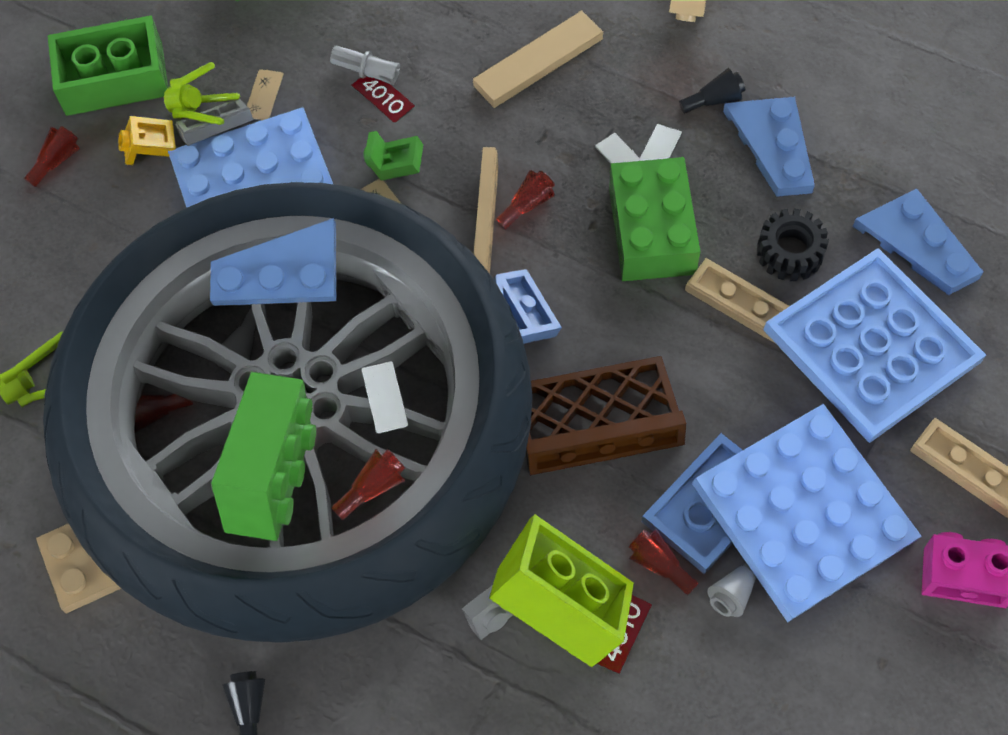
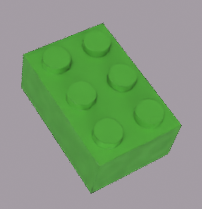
M152 15L48 35L53 91L66 116L164 97V92L168 88L162 41Z
M685 158L611 163L609 191L622 281L693 275L698 268L700 246Z
M251 372L211 482L224 533L277 541L282 524L288 525L290 523L293 513V498L291 496L294 486L300 487L302 485L305 474L303 458L306 450L311 451L313 449L316 439V425L310 422L312 399L306 398L303 379Z

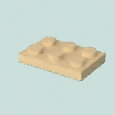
M69 523L36 538L59 605L66 614L121 589L97 566L81 546Z

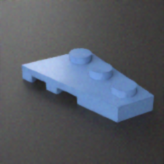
M795 97L725 103L723 109L725 116L735 124L739 131L738 136L744 145H748L756 158L757 167L776 197L813 193L815 184Z
M918 189L855 219L853 224L855 229L862 234L868 232L881 242L880 247L890 254L896 252L911 263V269L947 295L979 280L983 274L982 269Z
M334 218L211 261L210 302L214 306L336 301V222Z

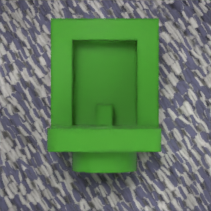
M377 131L369 132L367 146L364 148V160L381 181L417 174L420 171L423 143L418 136L385 143Z

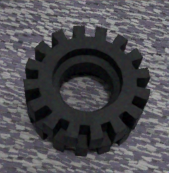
M794 208L792 215H789L788 209H783L780 216L776 212L770 215L769 221L766 220L762 226L757 244V256H760L759 263L762 267L768 264L766 272L770 275L775 271L779 272L777 279L784 280L787 274L790 275V281H797L799 274H801L804 280L809 278L811 272L815 274L819 266L822 265L829 239H826L828 232L826 228L821 229L823 222L819 218L814 222L811 221L813 214L808 211L805 217L800 216L801 209ZM783 237H795L806 245V250L802 253H790L782 249L778 241Z

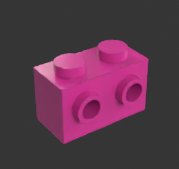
M954 532L934 534L924 547L921 595L1007 608L1008 546L1004 541L998 539L975 541L963 539L961 534Z

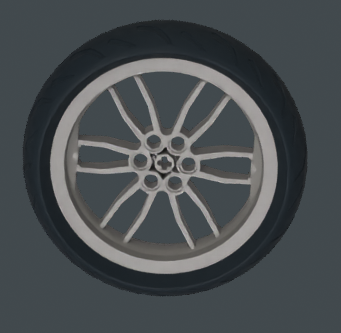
M312 182L264 184L208 198L161 221L130 243L94 280L77 304L67 323L51 363L45 390L43 414L46 459L52 479V486L63 514L81 546L97 566L126 593L167 618L184 626L216 636L258 642L317 640L349 633L375 624L411 606L435 590L456 572L481 545L501 516L514 490L524 461L532 412L530 368L521 332L511 308L498 285L476 256L465 245L456 240L454 235L435 221L406 205L376 193L365 192L353 187ZM332 218L336 222V279L368 287L382 293L385 297L353 317L327 343L315 352L309 351L313 320L311 302L298 303L292 338L275 341L267 324L265 304H252V311L264 348L263 355L252 361L209 337L183 329L196 316L213 305L210 302L211 261ZM400 316L411 330V332L385 348L342 365L364 339L392 317L398 318ZM171 344L214 362L231 375L229 381L192 378L154 367V364L167 345ZM426 345L444 365L446 372L448 402L445 422L404 408L408 426L400 429L439 440L436 451L427 466L375 446L349 429L351 422L374 424L368 398L348 395V393L365 385L362 368L392 361L395 369ZM285 363H295L288 369H279ZM251 372L303 379L306 398L312 399L310 422L316 425V439L313 449L311 451L306 450L303 461L305 464L307 463L315 485L321 532L320 541L284 547L282 524L278 540H270L268 548L248 547L217 540L193 528L185 515L214 496L211 482L219 460L211 469L179 494H176V492L171 494L162 482L165 479L163 477L165 474L196 455L226 443ZM322 375L332 376L325 382H315ZM145 383L191 401L233 408L184 433L146 462L137 451L134 432L135 417ZM325 411L336 412L329 419L318 418ZM332 443L374 468L415 482L395 502L370 520L344 533L333 536L330 496L316 452L323 444Z

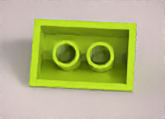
M534 514L528 520L498 567L489 599L561 646L571 655L593 667L624 642L634 582Z

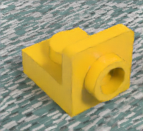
M130 116L126 129L120 130L118 138L119 151H124L125 164L133 165L137 154L170 157L168 151L176 150L173 121Z

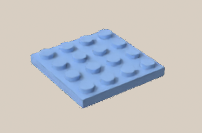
M303 107L206 138L189 146L184 145L176 148V150L168 151L187 208L211 197L264 184L290 182L333 184Z
M879 248L768 320L763 329L869 443L975 368L986 357V354Z
M824 404L706 471L692 482L698 494L787 622H790L921 537L918 530Z

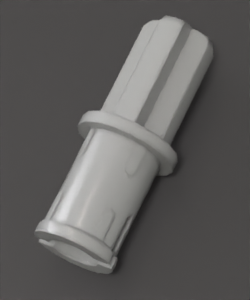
M334 46L330 56L332 64L357 71L360 78L367 76L394 85L399 76L400 63L373 56L371 51H366L362 54L344 47Z

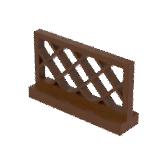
M662 356L531 381L532 394L537 393L545 397V400L537 410L532 408L530 431L537 422L554 429V431L548 437L533 440L529 432L526 459L530 476L685 445L686 420L683 411H679ZM656 370L658 380L652 388L635 380L639 373ZM611 378L622 383L614 395L597 386L602 380ZM575 386L583 390V393L576 402H573L559 395L564 387ZM629 387L646 395L638 407L621 399ZM590 395L607 402L599 415L583 407ZM654 399L666 405L669 413L654 416L644 410ZM553 402L569 410L560 422L544 414ZM614 407L631 415L627 421L619 423L606 419ZM576 414L593 422L588 429L576 431L568 427V424Z

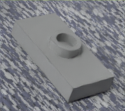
M241 99L201 112L223 118L225 121L223 125L185 118L176 122L175 127L178 135L189 146L206 138L228 132L229 129L252 121L253 117L250 109Z

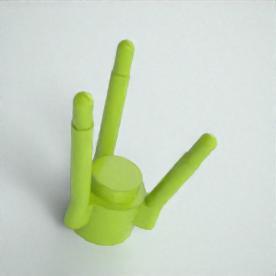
M209 62L181 78L171 79L170 87L164 92V104L167 110L172 113L174 119L187 118L223 125L225 122L223 118L194 111L201 103L238 100L240 94L201 95L197 88L187 84L214 69L215 64Z
M63 331L48 340L16 366L0 374V396L6 404L9 405L18 401L20 406L24 407L33 401L45 398L46 389L30 393L29 389L34 387L35 384L27 370L55 351Z

